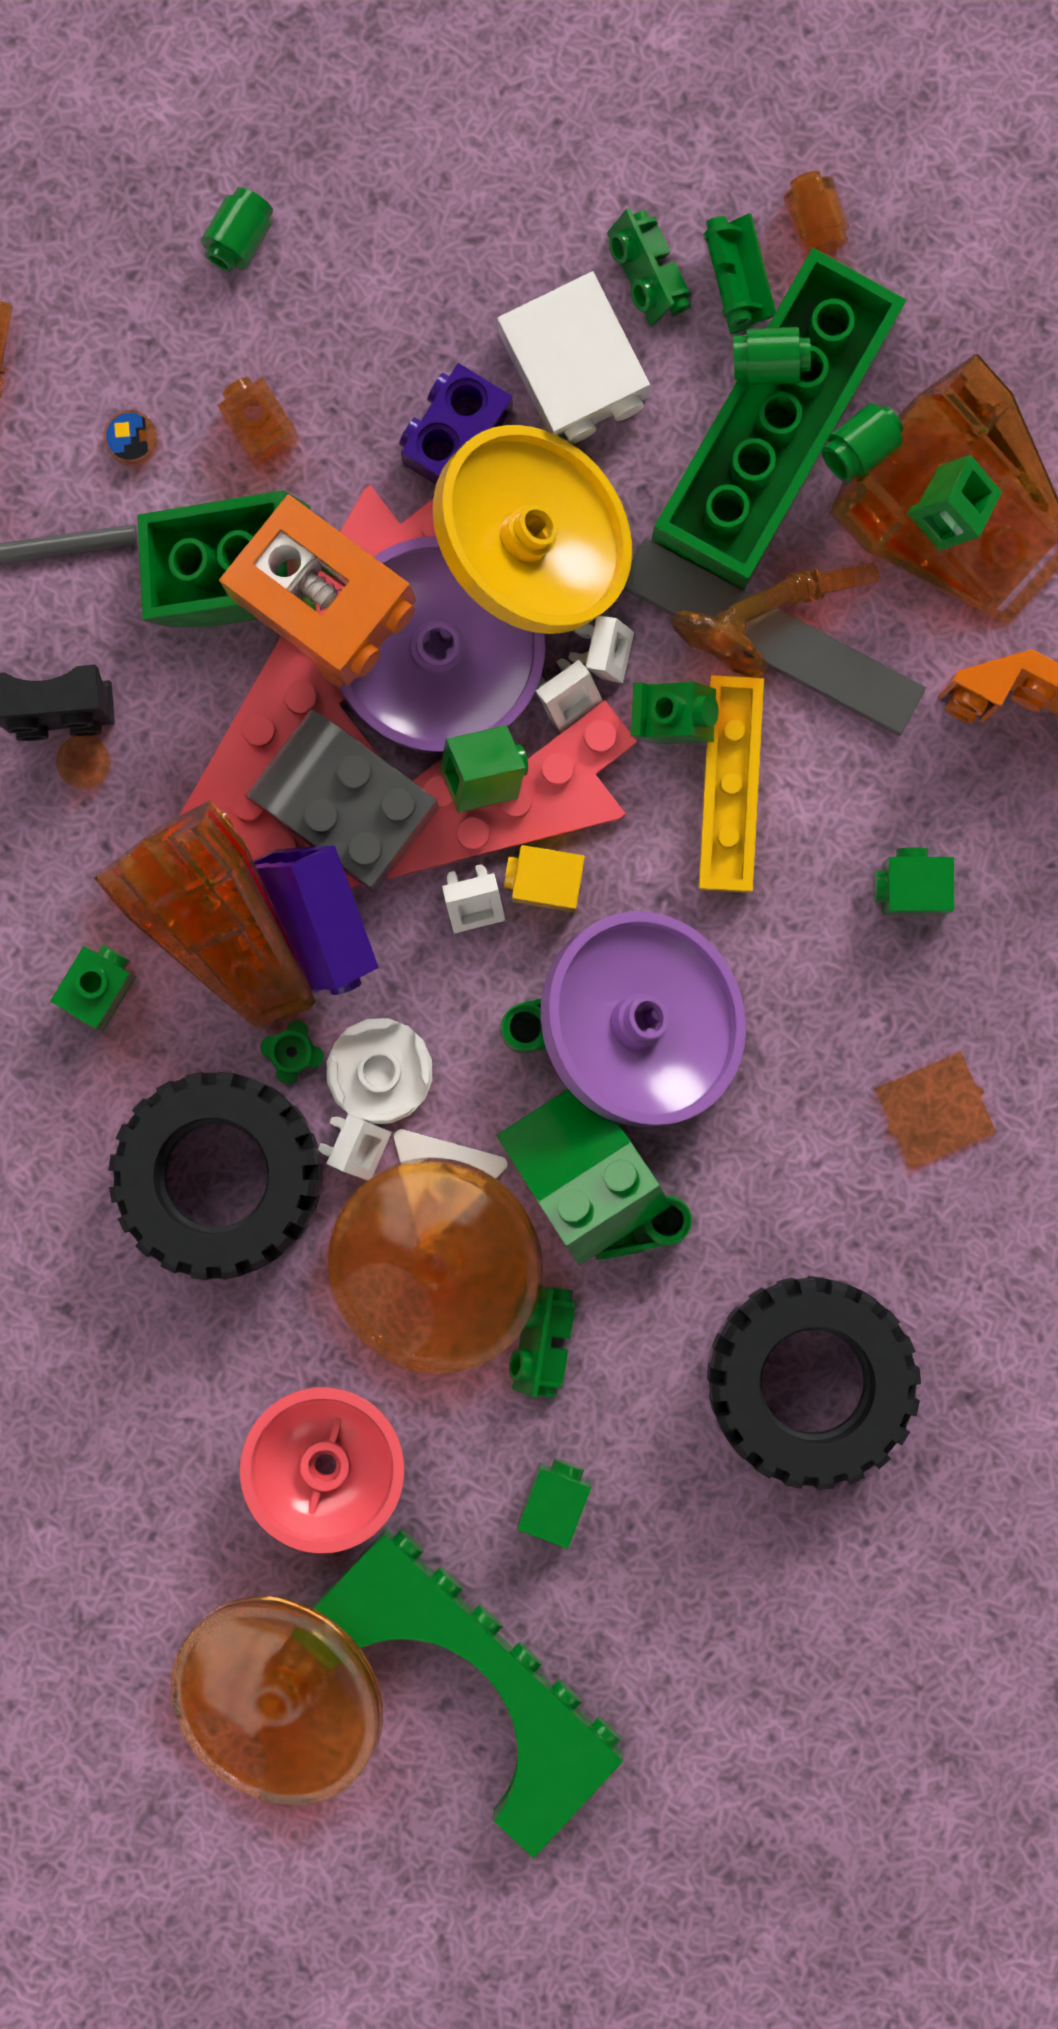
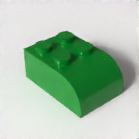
M280 490L138 514L142 620L169 627H207L258 620V618L228 596L219 579L289 493ZM291 495L293 498H295L297 501H299L300 503H302L304 506H306L308 509L311 510V506H310V505L306 504L305 502H303V501L299 500L298 498L294 497L293 495ZM291 559L283 562L278 567L276 575L279 577H289L295 574L300 568L301 561ZM302 594L299 599L316 611V603L311 604L312 599L308 596L303 598Z

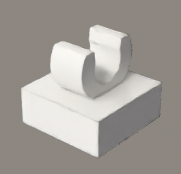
M604 616L596 618L594 627L587 624L576 629L575 633L579 636L592 640L588 652L584 654L570 652L569 659L574 663L580 660L586 669L603 680L623 683L634 632L617 618Z
M561 658L557 661L561 673L548 682L541 676L535 690L548 717L560 733L603 702L590 672L580 660L571 665L569 661Z
M482 864L475 866L476 878L458 882L455 871H452L447 875L448 885L442 886L454 934L506 921L494 873L488 874Z
M349 1114L346 1119L332 1117L330 1124L340 1128L341 1131L334 1147L320 1143L319 1151L329 1157L326 1164L348 1174L371 1181L392 1132Z

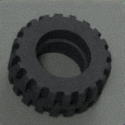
M219 1071L215 1073L199 1072L188 1074L185 1078L177 1081H168L157 1087L155 1094L148 1099L143 1098L132 1109L134 1115L128 1124L121 1125L115 1138L119 1140L116 1154H110L108 1171H113L114 1187H109L111 1203H117L121 1213V1217L117 1218L124 1233L130 1232L138 1242L135 1247L146 1257L152 1256L161 1262L160 1267L173 1273L181 1272L191 1275L193 1279L209 1280L223 1278L225 1280L240 1277L261 1269L289 1251L288 1249L296 1240L301 1238L309 1226L308 1221L312 1213L316 1211L320 1198L318 1190L319 1182L322 1180V1164H319L317 1154L319 1147L316 1138L304 1121L306 1118L296 1106H293L284 1098L285 1095L271 1086L243 1075ZM225 1124L242 1130L257 1143L266 1161L267 1184L261 1201L247 1217L228 1226H207L191 1220L175 1205L167 1186V1165L173 1149L186 1134L205 1125Z
M816 1276L800 1279L791 1277L776 1281L777 1284L766 1289L761 1287L750 1294V1299L741 1307L733 1309L726 1318L728 1322L721 1334L717 1332L712 1345L714 1351L707 1370V1380L710 1387V1395L708 1396L712 1411L718 1421V1426L742 1459H745L756 1471L767 1478L773 1477L781 1480L786 1486L801 1489L802 1485L814 1486L817 1490L834 1489L835 1483L847 1481L851 1485L865 1479L863 1474L865 1471L873 1466L880 1469L891 1460L887 1454L897 1443L901 1446L904 1444L910 1433L906 1429L910 1416L917 1417L920 1400L915 1395L916 1385L921 1384L920 1367L914 1363L912 1353L916 1351L910 1337L904 1334L899 1326L900 1321L895 1315L881 1305L876 1298L844 1282ZM807 1330L825 1331L843 1339L857 1355L863 1372V1390L860 1401L853 1413L838 1426L814 1433L798 1431L781 1423L768 1408L762 1391L763 1368L771 1351L788 1336Z

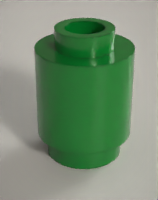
M238 187L233 195H227L200 239L201 244L206 249L205 257L207 260L226 272H232L234 267L240 270L246 269L271 227V221L269 220L273 213L271 205L257 193L243 187Z
M799 327L747 329V335H733L734 380H748V385L800 383V372L811 371L810 338H800Z
M870 403L829 435L828 444L822 448V457L831 472L841 481L848 483L854 478L862 479L902 446V422L889 407H879L876 404Z

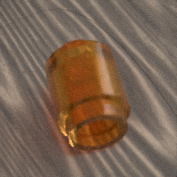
M812 171L794 178L790 182L791 189L783 195V199L799 246L805 247L808 255L812 247L826 254L846 245L848 238L845 231L848 230L849 224L833 177H821L819 171Z

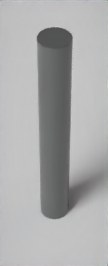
M131 524L0 543V565L138 545L136 526Z

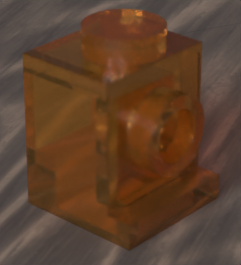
M243 377L230 384L223 391L222 395L225 400L217 404L219 411L254 468L299 441L294 425L285 414L263 377L253 383L249 377ZM255 406L263 409V414L258 420L250 421L244 417L245 412Z

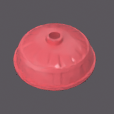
M313 1387L303 1389L276 1401L264 1411L252 1426L244 1443L240 1459L241 1488L246 1504L255 1520L269 1535L291 1548L309 1553L343 1551L357 1546L372 1537L392 1515L400 1498L404 1483L403 1450L390 1421L375 1405L365 1398L338 1388ZM322 1454H329L336 1461V1469L330 1474H323L316 1467V1460Z

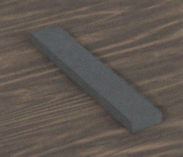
M644 538L631 563L629 576L623 590L898 736L902 735L927 688Z

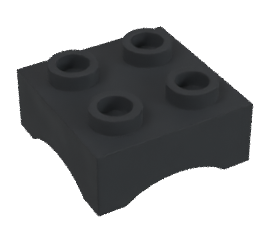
M95 664L76 666L64 675L42 681L23 680L5 672L0 673V726L8 733H16L18 741L45 740L49 738L48 730L69 728L70 736H95L102 734V725L115 724L112 682L110 680L102 681L99 668Z

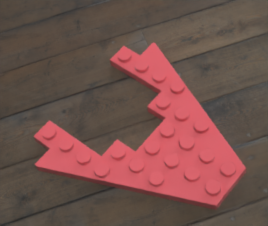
M369 485L361 493L340 532L373 557L398 543L415 538L436 536L433 522V499L400 523L372 486ZM322 571L318 573V577L324 576L326 578V583H333L336 590L344 588ZM316 603V612L322 615L327 608L320 610V605ZM281 636L169 833L235 919L238 917L233 906L241 902L245 905L247 903L234 869L246 864L242 854L208 815L209 809L242 847L249 862L276 849L312 847L245 797L246 793L309 710L324 716L379 756L342 709L341 705L346 701L340 689L322 676L311 658ZM604 700L527 759L528 774L523 777L518 799L458 813L441 775V758L412 781L437 800L439 809L385 880L620 820L626 813L596 775L637 744V740L630 736V731ZM345 872L350 889L364 886ZM246 910L239 912L241 917L250 915Z

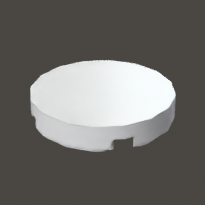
M389 1018L366 1019L348 1027L334 1043L327 1060V1084L335 1102L349 1115L371 1124H390L410 1116L426 1099L433 1081L432 1058L424 1041L409 1026Z

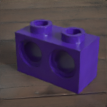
M457 363L450 376L442 373L435 381L427 397V401L432 404L422 420L414 417L404 430L399 441V445L403 447L401 451L403 465L432 483L437 484L440 473L448 460L468 440L485 430L504 424L513 410L512 395L460 363ZM466 396L477 399L482 405L480 410L471 416L459 415L452 407L458 399ZM434 441H445L453 447L452 454L442 461L429 459L424 454V451Z

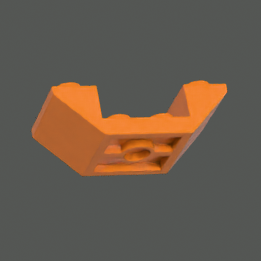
M1034 649L968 667L958 670L944 685L937 698L942 700L947 694L953 693L944 710L952 717L968 724H973L977 715L981 716L979 721L984 723L1002 706L1010 690L1014 691L1011 698L1020 706L1034 712H1040L1042 707L1058 715V662Z

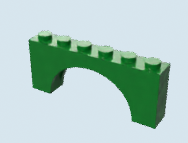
M385 1527L303 1615L293 1631L332 1668L344 1658L365 1646L382 1641L406 1639L432 1643L458 1654L481 1671L500 1694L508 1709L515 1729L518 1747L517 1763L512 1780L504 1796L494 1808L493 1821L534 1859L623 1762L622 1750L617 1746L622 1738L601 1717L598 1716L594 1722L590 1721L577 1708L582 1703V1700L564 1681L558 1679L552 1685L538 1671L543 1665L542 1662L525 1644L519 1641L512 1647L498 1633L503 1625L487 1608L479 1604L473 1610L458 1596L463 1587L448 1571L439 1567L433 1572L420 1560L419 1557L424 1551L409 1534L400 1529L394 1535Z

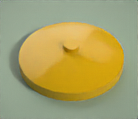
M504 425L485 430L472 437L448 460L437 480L433 498V522L438 545L458 583L487 612L501 621L526 631L556 634L573 631L587 625L606 611L619 597L625 587L631 568L632 538L630 526L622 502L614 487L601 469L579 448L567 440L539 428L523 425Z

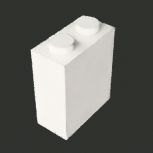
M593 271L497 317L498 334L548 432L563 439L566 438L568 442L575 444L588 438L597 430L594 424L612 415L616 421H622L644 408L642 401L648 398L650 383Z

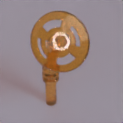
M871 562L826 572H820L814 568L808 572L789 573L784 581L729 606L727 611H720L717 617L696 611L679 610L672 616L671 625L676 633L691 647L710 653L726 664L732 671L745 676L760 677L766 671L767 663L757 647L744 635L747 629L746 622L787 602H790L792 605H799L802 602L809 603L812 600H822L826 593L875 584L879 580V571L876 564ZM748 650L755 658L744 657L743 652Z

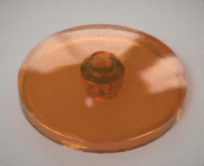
M427 1157L403 1161L382 1170L360 1186L349 1198L338 1215L332 1230L328 1251V1272L334 1298L343 1317L355 1334L367 1346L399 1366L425 1373L445 1374L466 1371L481 1366L501 1354L514 1342L528 1324L537 1306L542 1289L543 1258L538 1235L529 1215L506 1186L493 1176L470 1164L446 1158Z
M253 1596L232 1600L212 1610L197 1624L185 1638L175 1658L171 1677V1696L175 1715L184 1737L198 1758L215 1775L249 1796L284 1805L311 1804L331 1798L342 1792L357 1779L378 1746L383 1726V1702L375 1673L356 1642L335 1622L311 1607L285 1598L272 1596Z

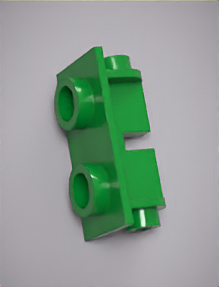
M630 208L625 209L607 232L609 250L615 262L622 265L631 284V297L634 305L638 310L644 312L651 327L656 325L668 310H670L671 315H678L689 309L691 305L688 298L691 292L687 288L676 262L659 266L656 261L670 254V249L658 226L656 217H649L646 210L633 214Z
M748 213L729 223L726 216H717L706 221L707 230L703 233V237L708 244L724 308L722 310L723 317L727 320L730 334H734L772 318L776 310L752 214Z
M528 1283L527 1295L521 1298L517 1311L518 1323L522 1327L519 1347L512 1352L509 1361V1375L513 1381V1390L531 1397L540 1395L555 1398L557 1388H563L568 1350L551 1347L552 1337L570 1339L576 1308V1302L571 1301L573 1290L552 1287L551 1289Z

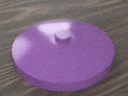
M436 536L407 540L375 555L374 557L410 583L417 601L413 605L415 607L414 615L407 626L400 633H393L387 637L379 647L381 654L371 671L364 677L358 676L349 686L345 684L341 686V694L350 709L361 722L381 738L405 749L422 753H443L446 738L504 725L509 727L523 712L537 689L545 661V634L514 627L496 618L477 604L466 593L450 571Z
M645 911L624 912L606 917L586 927L570 939L556 956L546 976L542 991L540 1018L544 1043L549 1058L557 1074L571 1093L598 1115L630 1127L659 1128L692 1118L713 1105L723 1095L736 1075L742 1059L746 1038L745 1010L738 984L730 967L717 949L703 935L685 923L666 915Z

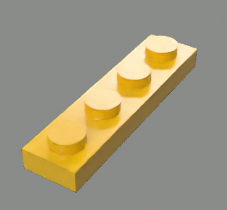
M711 675L709 687L716 689L719 715L714 725V741L706 742L698 890L752 893L764 678Z

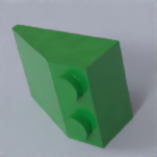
M569 1089L496 1135L579 1265L671 1206L661 1186L619 1124L589 1109Z

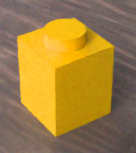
M521 845L519 858H508L504 888L513 890V903L575 913L585 856Z

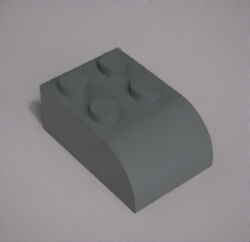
M313 710L308 711L245 795L247 799L310 846L335 845L344 871L374 894L439 809L438 802L434 797L340 727Z

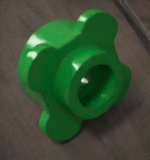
M294 1020L289 1022L285 1031L278 1033L275 1037H265L260 1045L262 1055L270 1058L277 1069L276 1077L282 1083L290 1084L295 1082L300 1072L309 1067H319L324 1059L322 1049L313 1045L307 1035L308 1026L302 1021ZM295 1047L297 1049L296 1056L289 1057L287 1054L288 1048Z

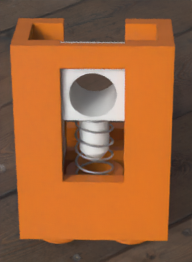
M289 494L219 579L224 590L232 600L311 658L322 676L339 689L343 684L349 686L358 676L364 677L371 671L380 657L381 651L379 647L387 637L393 633H400L407 626L414 615L415 607L413 605L417 601L410 583ZM291 559L301 561L300 568L295 574L289 577H279L276 575L278 567L283 562ZM322 571L344 588L336 590L333 583H326V578L324 576L318 577V573ZM302 594L303 598L308 596L312 599L311 604L317 603L320 605V610L327 609L320 615L300 600L299 597Z

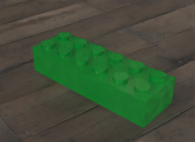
M812 247L767 327H799V337L810 338L811 371L800 372V383L748 385V380L736 381L654 525L651 541L745 591L822 455V448L828 444L829 435L836 430L895 326L907 299Z

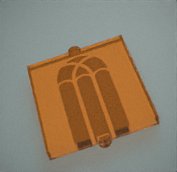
M961 1051L875 1088L890 1123L887 1126V1131L890 1134H895L910 1169L996 1133L981 1098L984 1090L980 1086L976 1087Z

